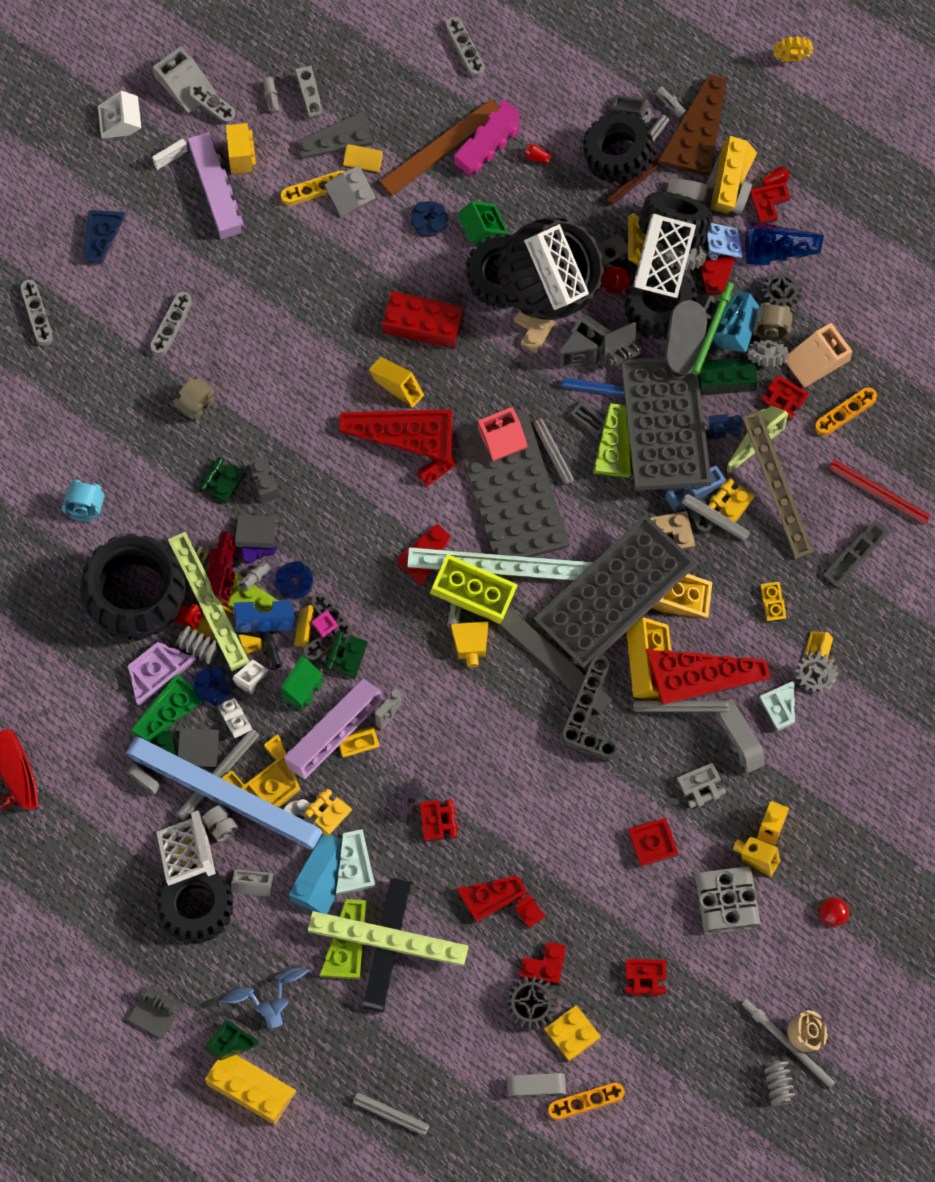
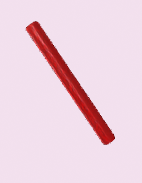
M833 460L831 462L830 470L917 521L926 524L930 519V514L839 461Z

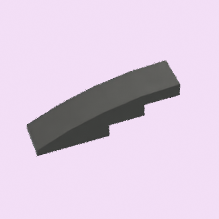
M874 520L864 533H861L851 546L845 549L824 576L835 586L839 587L871 555L890 532Z

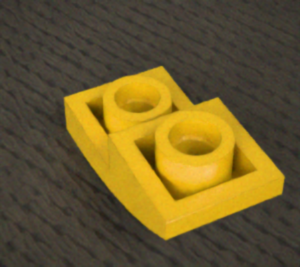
M780 582L761 584L760 589L767 621L786 619Z

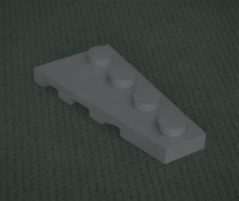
M365 111L297 141L301 160L346 151L347 144L360 147L373 145Z

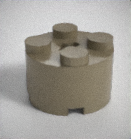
M767 302L762 303L755 314L754 336L758 335L760 340L764 342L766 340L777 341V344L781 343V340L784 339L787 341L790 338L793 319L790 307L786 305H771Z
M195 376V379L191 378L179 392L181 397L179 400L175 398L173 405L189 418L197 421L203 414V408L205 406L210 407L214 402L215 389L198 376Z

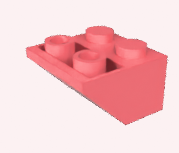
M513 407L478 420L479 434L493 462L528 448L521 423Z

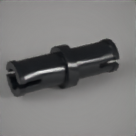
M272 632L260 633L264 646L263 652L268 658L270 669L277 670L281 668L282 663L278 655L279 649L274 643Z

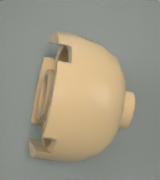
M808 1010L799 1013L788 1024V1038L793 1047L800 1051L813 1052L826 1044L827 1028L826 1025H822L819 1020L822 1018L815 1011Z

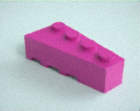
M504 99L499 103L501 108L496 113L492 111L488 116L489 119L486 125H480L474 134V139L469 138L454 156V164L470 177L474 173H479L483 168V164L487 161L490 162L494 158L495 153L499 149L502 150L506 146L507 141L519 133L520 112Z

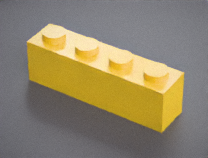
M730 136L723 142L710 210L728 214L735 208L737 194L757 154L748 141Z

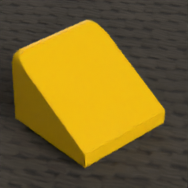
M238 635L245 654L262 649L260 638Z

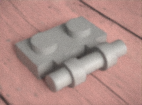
M397 689L390 693V700L387 699L384 703L381 702L375 709L376 726L381 730L394 717V713L402 705L401 693Z
M713 763L677 777V782L684 796L692 794L694 799L688 801L690 808L701 807L705 802L712 799L715 801L720 799V796L726 794L724 786L718 789L715 784L721 782V779ZM709 788V793L700 795L699 791Z

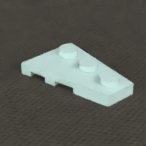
M363 829L343 833L336 895L375 887Z

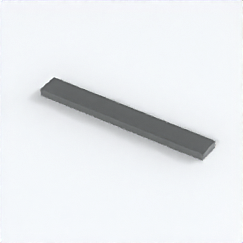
M508 607L501 624L498 625L578 696L586 675ZM589 681V682H588V685H589L590 687H596V686H597V685H596L595 683H593L592 681ZM600 690L593 710L600 714L612 702V699ZM585 697L582 699L587 705L591 703L589 698Z

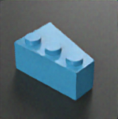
M736 291L724 309L713 337V341L718 348L740 352L747 351L753 332L756 310L759 308V305L750 293Z

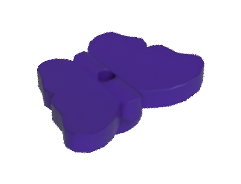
M276 546L274 548L242 547L244 563L250 564L255 560L261 559L263 556L274 555L276 553Z

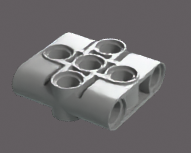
M751 867L708 871L695 875L704 934L747 930L761 926L757 893L754 887ZM726 878L730 883L723 885L719 880ZM750 895L753 900L745 901L742 896ZM729 897L733 900V902L731 904H726L723 901V898ZM711 900L713 905L705 906L703 901ZM733 916L736 922L729 923L726 917Z

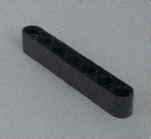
M391 878L380 926L401 931L411 881ZM375 948L363 1009L383 1013L396 951Z

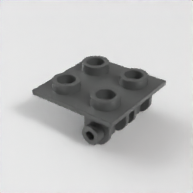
M636 322L604 335L605 366L608 364L616 366L621 362L630 360L631 357L639 356L642 352L641 346L636 345Z
M148 986L147 989L142 990L140 994L142 997L129 1016L128 1021L163 1039L183 1005Z

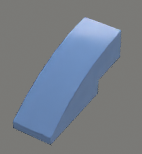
M717 465L710 468L711 486L672 488L667 491L665 499L674 512L686 507V505L682 504V499L686 494L701 499L726 482Z

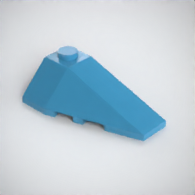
M322 834L289 894L291 902L311 911L328 914L335 899L342 845L341 838L332 834L327 838Z

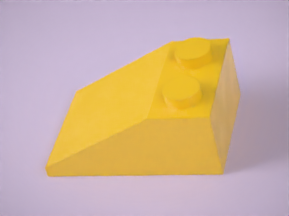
M687 574L652 609L663 613L708 618L712 582Z

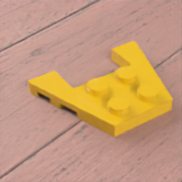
M277 734L264 744V748L276 761L245 785L232 770L221 779L280 807L300 791V787L294 772L288 769L284 759L286 752Z

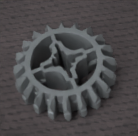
M525 976L524 984L518 979L517 984L519 987L512 984L510 987L514 992L507 991L506 994L511 999H505V1003L511 1004V1006L505 1007V1010L508 1012L512 1011L508 1015L509 1019L516 1017L513 1021L514 1025L521 1021V1029L525 1027V1024H528V1030L531 1031L532 1025L535 1024L536 1030H539V1023L542 1022V1025L546 1027V1019L550 1022L553 1021L550 1014L557 1015V1011L553 1010L552 1007H559V1003L553 1002L558 999V995L551 996L555 992V988L548 990L550 982H546L543 986V978H540L537 983L535 976H532V982H528V978ZM530 988L527 997L516 999L522 990ZM536 988L542 990L547 995L548 1001H543L536 997ZM533 994L534 1001H537L538 1003L533 1005L531 1012L529 1004L526 1005V1003L530 1002V999H532ZM515 1005L525 1007L528 1010V1018L522 1017L517 1012ZM547 1008L541 1017L534 1019L537 1009Z

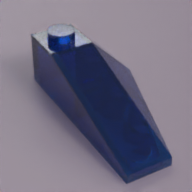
M748 222L745 235L746 263L769 265L771 261L781 260L782 262L787 261V258L793 256L800 258L821 253L824 235L766 223Z

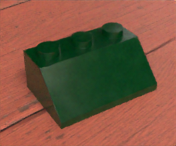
M748 356L704 360L698 374L701 396L756 391L758 383L755 363H752V360H748Z

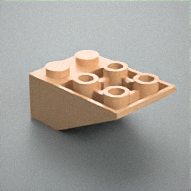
M830 323L816 331L788 354L786 364L805 388L849 362L852 350L833 324Z

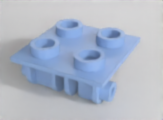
M711 223L706 239V246L709 249L708 257L711 260H716L720 254L743 258L738 229Z

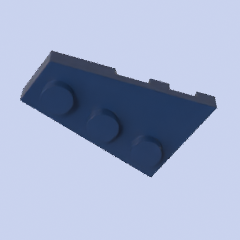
M88 211L83 256L84 263H103L126 216L125 212Z

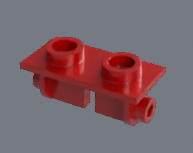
M452 455L451 463L433 459L431 461L432 466L428 463L418 470L416 475L420 480H423L425 487H428L456 466Z

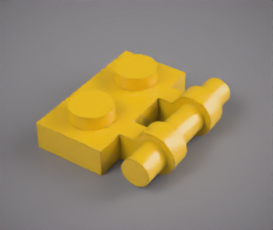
M729 478L726 483L724 482L720 486L718 493L711 497L710 503L707 506L712 509L718 507L720 514L736 523L754 500L755 495L740 485L736 490H733L731 487L735 482ZM727 494L730 498L724 503L722 498Z
M329 789L320 792L315 802L310 803L303 813L306 819H309L311 816L316 819L313 825L321 829L327 838L352 811L338 797L332 802L329 799L332 795ZM321 805L326 808L323 813L319 811Z

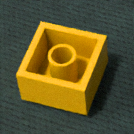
M248 123L226 125L231 175L252 173V166H256L252 130H248Z

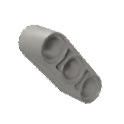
M565 1074L508 1076V1099L566 1096Z

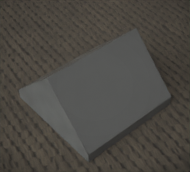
M575 331L560 349L559 369L596 364L597 344Z

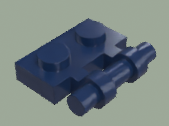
M728 414L709 416L706 429L707 438L720 439L726 436V433L738 436L743 423L741 416L728 417Z

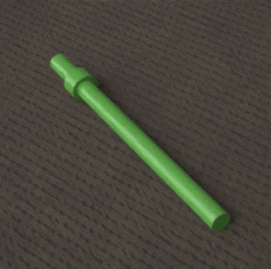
M727 282L724 292L720 294L718 299V307L692 369V373L698 375L724 309L730 302V294L734 287L732 282Z

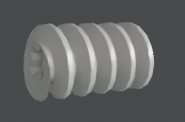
M188 626L177 638L175 646L179 645L181 650L186 649L187 653H192L195 657L199 656L201 661L206 659V663L210 664L219 650L216 647L217 641L214 640L210 644V637L203 640V633L197 637V630L195 629L190 633L191 627Z
M776 1061L765 1065L767 1068L764 1072L768 1074L766 1081L770 1082L768 1089L772 1090L769 1093V1097L774 1098L771 1100L772 1106L786 1105L793 1102L790 1098L794 1097L795 1093H789V1090L794 1088V1085H787V1082L791 1081L792 1077H786V1074L791 1071L784 1069L789 1064L787 1061Z

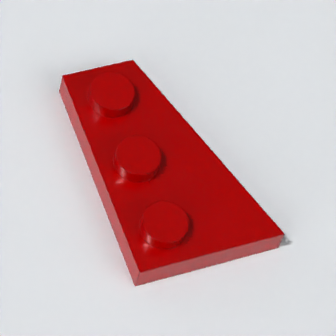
M437 523L410 548L444 550L451 536ZM408 548L396 559V562L423 587L433 569L408 567Z
M518 875L494 880L493 882L456 888L476 923L528 894Z

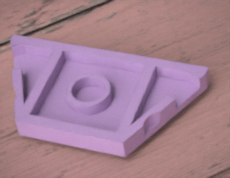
M157 642L130 663L128 669L137 705L141 706L166 686L176 674H181L197 661L196 657L181 653L178 649L169 648L167 645Z

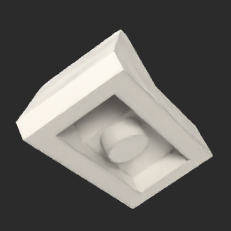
M252 660L233 677V680L238 687L252 695L257 683L267 675L269 669Z

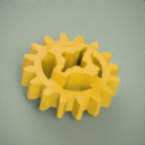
M805 37L783 38L782 42L777 41L773 48L774 57L777 60L781 59V62H799L804 60V57L809 58V54H813L812 42H810V39L805 40Z

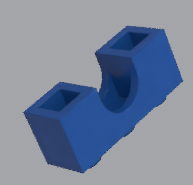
M272 601V609L267 613L258 612L254 608L253 602H234L233 621L235 633L293 631L294 613L292 601Z

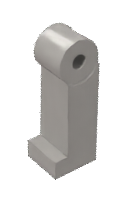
M312 66L295 69L296 79L308 117L322 116L320 97Z

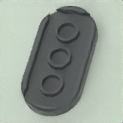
M687 300L679 303L672 309L670 314L665 361L671 371L678 375L692 373L705 339L707 315L704 308L695 301Z

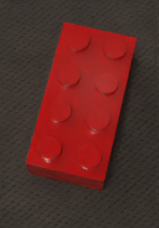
M391 291L382 323L383 333L455 349L464 317V307Z

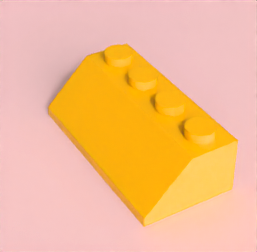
M642 617L626 631L633 697L643 700L660 699L645 650L649 648L659 651H671L669 626Z
M238 1055L221 1061L218 1059L205 1078L208 1086L273 1125H276L296 1093L295 1089Z

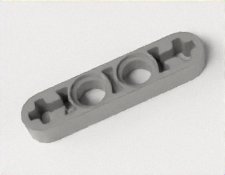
M458 17L449 18L446 22L447 32L469 74L474 78L483 76L485 65L464 24ZM454 23V25H457V33L455 28L453 26L451 27V24ZM464 37L467 41L461 44L457 42V39ZM471 51L474 53V56L467 58L464 54ZM473 62H475L477 68H480V71L474 69Z
M26 280L21 284V292L36 341L41 346H48L53 341V335L37 284L33 280ZM28 286L32 288L33 296H29ZM31 302H38V308H30L29 305ZM38 317L44 319L41 325L35 324L34 321ZM44 329L47 336L46 340H43L40 330Z
M180 292L175 296L150 345L151 351L155 356L160 357L167 353L191 308L192 300L187 292ZM184 298H186L187 303L184 302V303L182 304V306H181L182 310H181V309L179 308L180 305H181L180 300H183ZM173 313L180 314L178 320H172L170 316ZM166 328H170L172 330V334L169 336H165L162 334V331ZM161 339H162V340H163V342H162V347H163V349L160 348L159 350H156V346H159V345H160Z

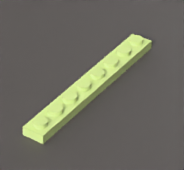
M186 532L168 539L231 671L248 664L249 660L220 601L212 591L210 581Z
M315 911L312 912L308 932L463 967L469 948L468 945Z

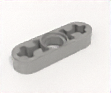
M195 83L190 87V97L219 120L229 123L234 119V108L203 84ZM194 88L196 90L200 88L201 94H203L204 96L206 93L209 94L208 96H206L204 102L201 101L203 97L200 94H198L197 96L194 95ZM208 99H216L217 106L214 108L209 107L207 104ZM220 104L224 105L221 109L225 112L228 110L231 111V117L227 116L226 118H224V113L221 110H219V113L216 112L219 109Z

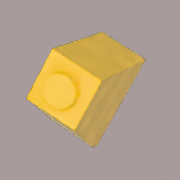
M380 357L369 369L374 381L411 408L424 396L413 373L393 362Z

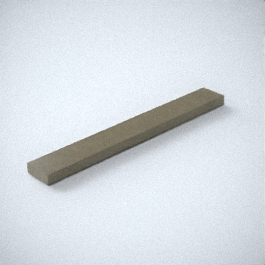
M761 411L743 416V421L795 559L813 553Z

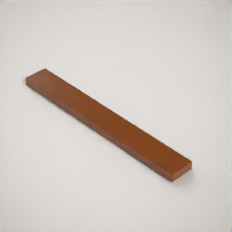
M490 99L382 179L380 185L392 197L465 143L469 138L473 137L480 125H486L489 119L488 116L492 111L496 113L500 107Z

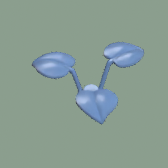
M292 968L277 974L275 977L276 980H279L277 999L259 1003L253 994V988L241 987L226 993L219 1003H237L247 998H252L256 1004L255 1010L260 1012L262 1016H265L267 1027H279L283 1024L280 1012L289 1003L288 999L281 998L282 984L295 981L310 971L309 969Z

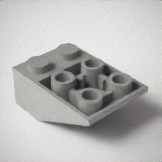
M181 46L153 66L154 78L188 114L200 106L189 95L190 87L193 84L201 83L216 94L215 89L195 61ZM195 88L193 89L195 91V96L200 94L203 97V99L201 100L203 102L206 96L209 95L208 93H206L205 96L201 94L200 88H198L197 90Z

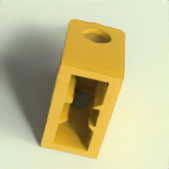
M488 622L451 624V632L458 659H466L468 668L478 667V658L486 656Z
M770 801L757 839L775 846L789 808ZM765 830H770L773 834H769Z
M749 837L746 843L737 840L734 844L733 850L741 854L744 864L772 877L780 862L778 847L753 837Z

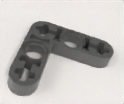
M317 593L312 597V607L319 616L323 614V611L326 612L327 610L329 613H335L337 615L335 621L339 626L323 638L319 636L304 648V657L311 663L319 661L330 653L332 645L324 646L322 642L325 638L332 639L335 637L336 632L340 631V628H347V634H344L343 641L348 640L349 636L352 635L351 625L323 593ZM318 599L320 601L324 600L325 611L320 604L316 605ZM309 650H312V651L317 650V651H316V656H313V655L308 656V655H309Z

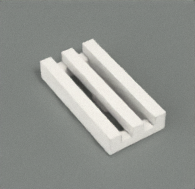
M181 139L154 155L152 158L155 168L158 170L188 152L185 140Z

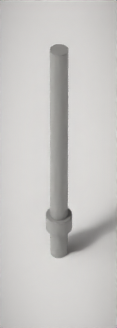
M748 999L742 1003V1006L753 1015L752 1018L757 1023L760 1022L829 1088L835 1084L803 1051L793 1047L789 1038L765 1016L766 1014L761 1009L758 1010Z

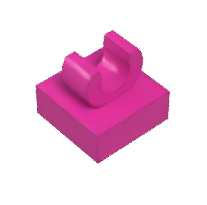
M328 610L311 622L322 638L339 626Z

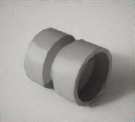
M224 805L212 808L202 817L207 828L212 829L211 834L217 842L226 840L238 830L234 820L228 818L229 813Z

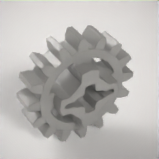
M760 340V343L754 342V344L749 345L747 351L748 360H752V363H758V366L762 364L764 367H770V365L775 367V364L781 366L782 363H786V360H788L787 347H783L784 344L778 345L777 341L766 340L764 342Z
M811 651L809 657L804 654L802 659H799L798 666L795 669L798 672L796 679H801L800 685H807L806 690L813 688V693H815L819 689L822 693L825 688L829 690L835 684V678L838 676V672H836L838 666L832 665L834 659L828 660V654L821 656V652L818 651L817 655H814L813 651Z

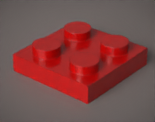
M666 818L628 829L640 867L678 856L679 853Z

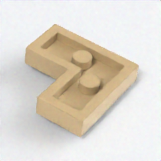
M521 310L514 318V322L529 329L522 339L521 345L535 353L538 352L556 324L553 320H542L521 313Z
M687 511L650 518L667 535L672 534L674 542L683 550L695 548Z

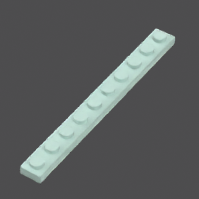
M409 548L408 567L440 570L446 555L449 554L496 575L571 581L579 577L593 563Z

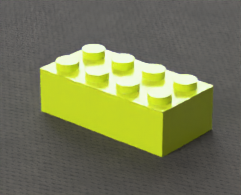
M447 554L430 594L501 624L517 584Z

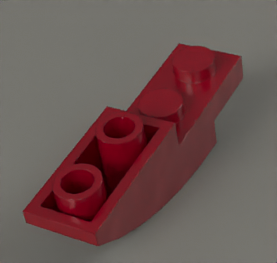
M228 531L221 532L218 547L211 549L208 566L212 591L224 606H229L233 584L236 579V572L231 568L236 549L235 538Z

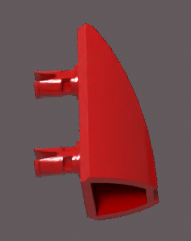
M6 728L0 731V776L11 792L0 799V803L4 804L1 808L6 811L15 802H18L22 809L34 810L38 807V792L31 765L14 731Z

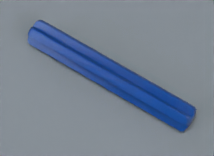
M566 377L562 379V388L625 398L624 386Z

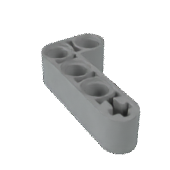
M729 697L722 700L729 702V711L714 713L738 751L741 766L745 767V773L748 774L765 766L762 746L733 699Z

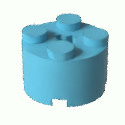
M73 480L66 491L62 505L63 512L65 514L69 512L71 518L79 521L92 522V518L97 520L105 498L104 493L101 491V486L95 483L87 484L79 480Z

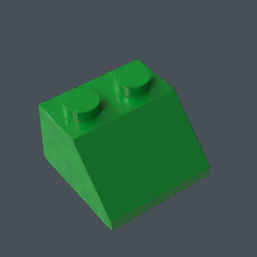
M470 201L457 213L460 224L463 226L467 239L471 244H477L479 241L483 243L488 236L495 238V234H501V237L509 234L495 204Z
M301 656L281 686L283 700L302 711L306 706L309 707L311 705L315 691H320L324 684L323 674L303 656Z

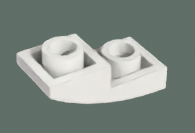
M235 698L217 706L234 738L252 730L250 723Z

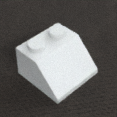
M119 91L98 106L101 138L129 136L141 129L138 96Z

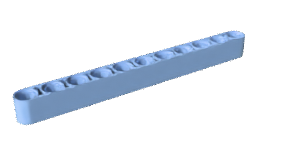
M140 737L134 738L126 752V755L132 760L308 849H314L323 833L318 827Z

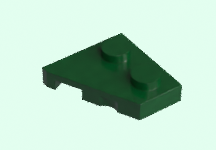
M226 1020L206 1044L204 1050L221 1061L256 1047L258 1040Z

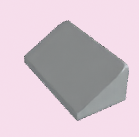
M234 869L231 893L270 897L273 873Z

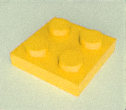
M577 1005L544 1029L569 1062L601 1038Z

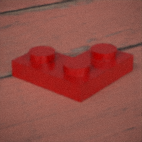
M786 182L750 190V196L760 225L778 220L774 204L790 201Z
M546 942L543 960L523 957L520 978L524 979L527 976L528 980H532V976H535L536 981L543 978L545 983L550 982V984L559 985L566 945Z

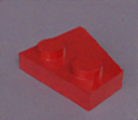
M729 256L717 258L716 260H705L703 265H700L706 295L715 296L724 292L735 257Z

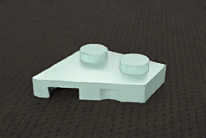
M793 681L759 697L777 732L795 723Z

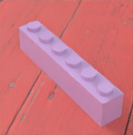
M209 132L188 138L189 148L220 239L241 234V226H244L241 215L237 216L238 206L236 200L231 198V195H233L231 185L226 184L225 180L228 178L225 169H221L220 166L222 164L221 156L215 152V149H217L215 139H211Z
M365 679L356 684L319 723L315 724L306 736L301 738L300 742L293 749L287 752L284 759L288 769L306 779L384 701L380 689Z

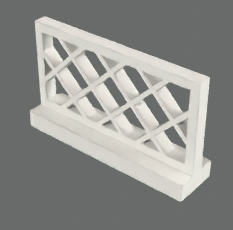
M651 214L633 287L677 298L696 225ZM662 221L670 222L673 230L665 235L661 229ZM683 226L690 227L689 236L682 239L677 230ZM675 231L680 241L671 246L666 236ZM664 238L669 248L660 253L656 244ZM682 243L685 253L677 257L673 247ZM671 250L675 260L666 264L661 255ZM659 256L664 266L655 271L651 265L652 260ZM677 261L681 267L680 272L673 276L668 266ZM666 268L671 277L661 282L657 272ZM652 275H655L659 282V285L654 288L646 286L648 278ZM673 280L676 285L675 292H667L663 284Z
M560 224L524 240L554 310L589 294ZM554 231L557 234L558 240L553 238ZM552 244L557 246L556 252L551 249ZM561 249L565 253V258L561 256ZM559 261L564 263L563 269L559 267ZM569 267L573 272L572 275L568 273ZM567 278L571 280V287L566 284ZM576 284L579 286L581 293L575 290Z
M199 811L191 813L192 819L157 831L168 886L206 872L208 876L216 874L205 823ZM191 826V828L187 831V833H186V832H182L185 828H188V827ZM172 834L169 839L163 838L166 835ZM178 836L182 837L179 842L175 841ZM188 839H192L193 841L189 845L185 844ZM170 846H174L171 852L166 851ZM181 848L185 849L181 855L177 854ZM191 851L196 852L192 857H188ZM172 858L177 859L174 864L169 863ZM183 861H186L187 864L184 867H181L180 864ZM193 864L199 865V867L190 869ZM175 870L179 871L178 875L171 877Z

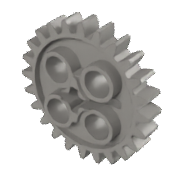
M657 242L656 244L660 253L669 248L663 243ZM705 246L695 249L690 248L685 270L688 267L694 270V267L699 268L700 265H703L707 255ZM673 247L677 257L685 253V249ZM671 250L661 255L666 264L675 260ZM658 256L657 262H661V259ZM677 261L670 265V268L676 266L680 270V265Z

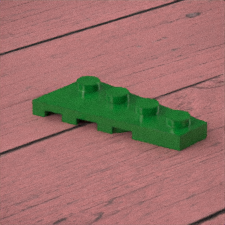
M176 674L132 728L131 734L150 742L204 702L208 695Z

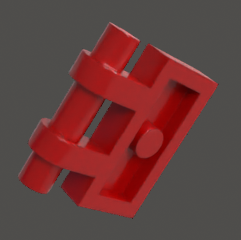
M777 375L767 390L772 396L769 398L763 395L760 401L766 404L767 408L773 406L788 413L787 418L793 420L796 414L790 411L793 407L799 411L809 397V393ZM777 399H780L787 404L785 406H782L776 401Z
M452 799L445 800L446 807H440L439 800L420 802L424 842L444 840L443 832H449L450 839L458 838L457 831L459 828L458 823L455 821L456 807L453 805ZM441 815H447V824H442Z
M626 959V980L634 981V986H626V994H634V996H640V994H652V996L666 994V986H658V981H666V960ZM640 981H652V986H640Z

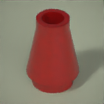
M529 143L524 157L528 158L527 160L548 165L552 155L535 143L534 145Z
M778 166L767 176L763 177L762 181L765 186L787 182L790 179V175L785 166Z

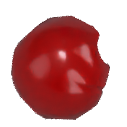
M620 267L606 268L600 280V287L608 294L616 295L623 293L629 285V276Z
M837 897L824 900L818 909L821 921L833 928L845 925L850 917L848 905L844 900Z

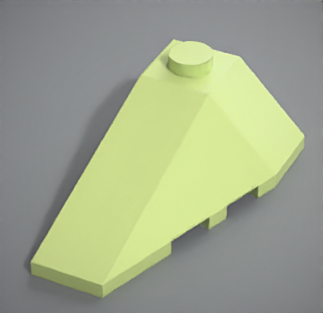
M773 406L761 410L770 438L773 439L785 429L788 413ZM748 432L728 463V473H731L755 453Z

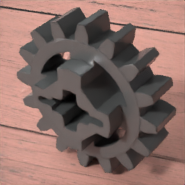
M779 270L778 275L772 272L771 277L767 276L766 282H763L762 295H765L764 301L769 300L771 305H786L791 309L793 303L797 305L798 300L801 299L802 286H799L800 280H795V274L789 276V271L782 274V271Z

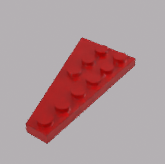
M452 409L340 412L339 430L341 433L451 463Z
M649 648L645 650L661 705L745 686L771 678L765 659L733 658L730 656H713L712 654L691 652L680 653Z

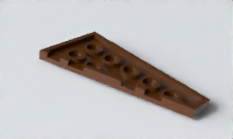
M709 74L657 164L710 176L726 78Z

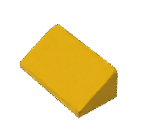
M347 144L343 166L355 168L360 165L362 170L379 173L383 152Z
M312 605L306 606L299 612L294 646L306 647L310 642L311 622L314 617Z
M811 631L805 654L809 657L811 651H813L814 655H817L818 651H820L821 656L829 655L833 637L828 632Z
M373 726L352 732L339 745L342 758L380 747Z

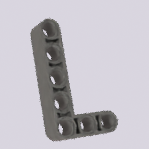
M599 655L593 658L563 730V742L568 747L605 761H611L617 753L616 744L612 740L585 730L609 670L607 658ZM603 663L605 668L598 670L595 668V665ZM595 680L598 682V685L590 687L588 682ZM586 697L591 700V703L584 705L580 701ZM576 715H581L584 720L578 723L573 718ZM569 733L577 735L574 740H569L566 736ZM587 740H593L595 745L587 747L584 743ZM605 747H611L613 752L605 754L602 750Z

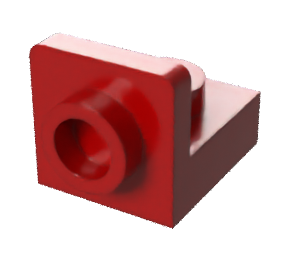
M182 604L174 621L178 625L190 626L192 629H196L204 613L196 604H192L191 607Z
M532 895L521 897L515 905L516 913L529 929L545 918L543 912L534 902Z

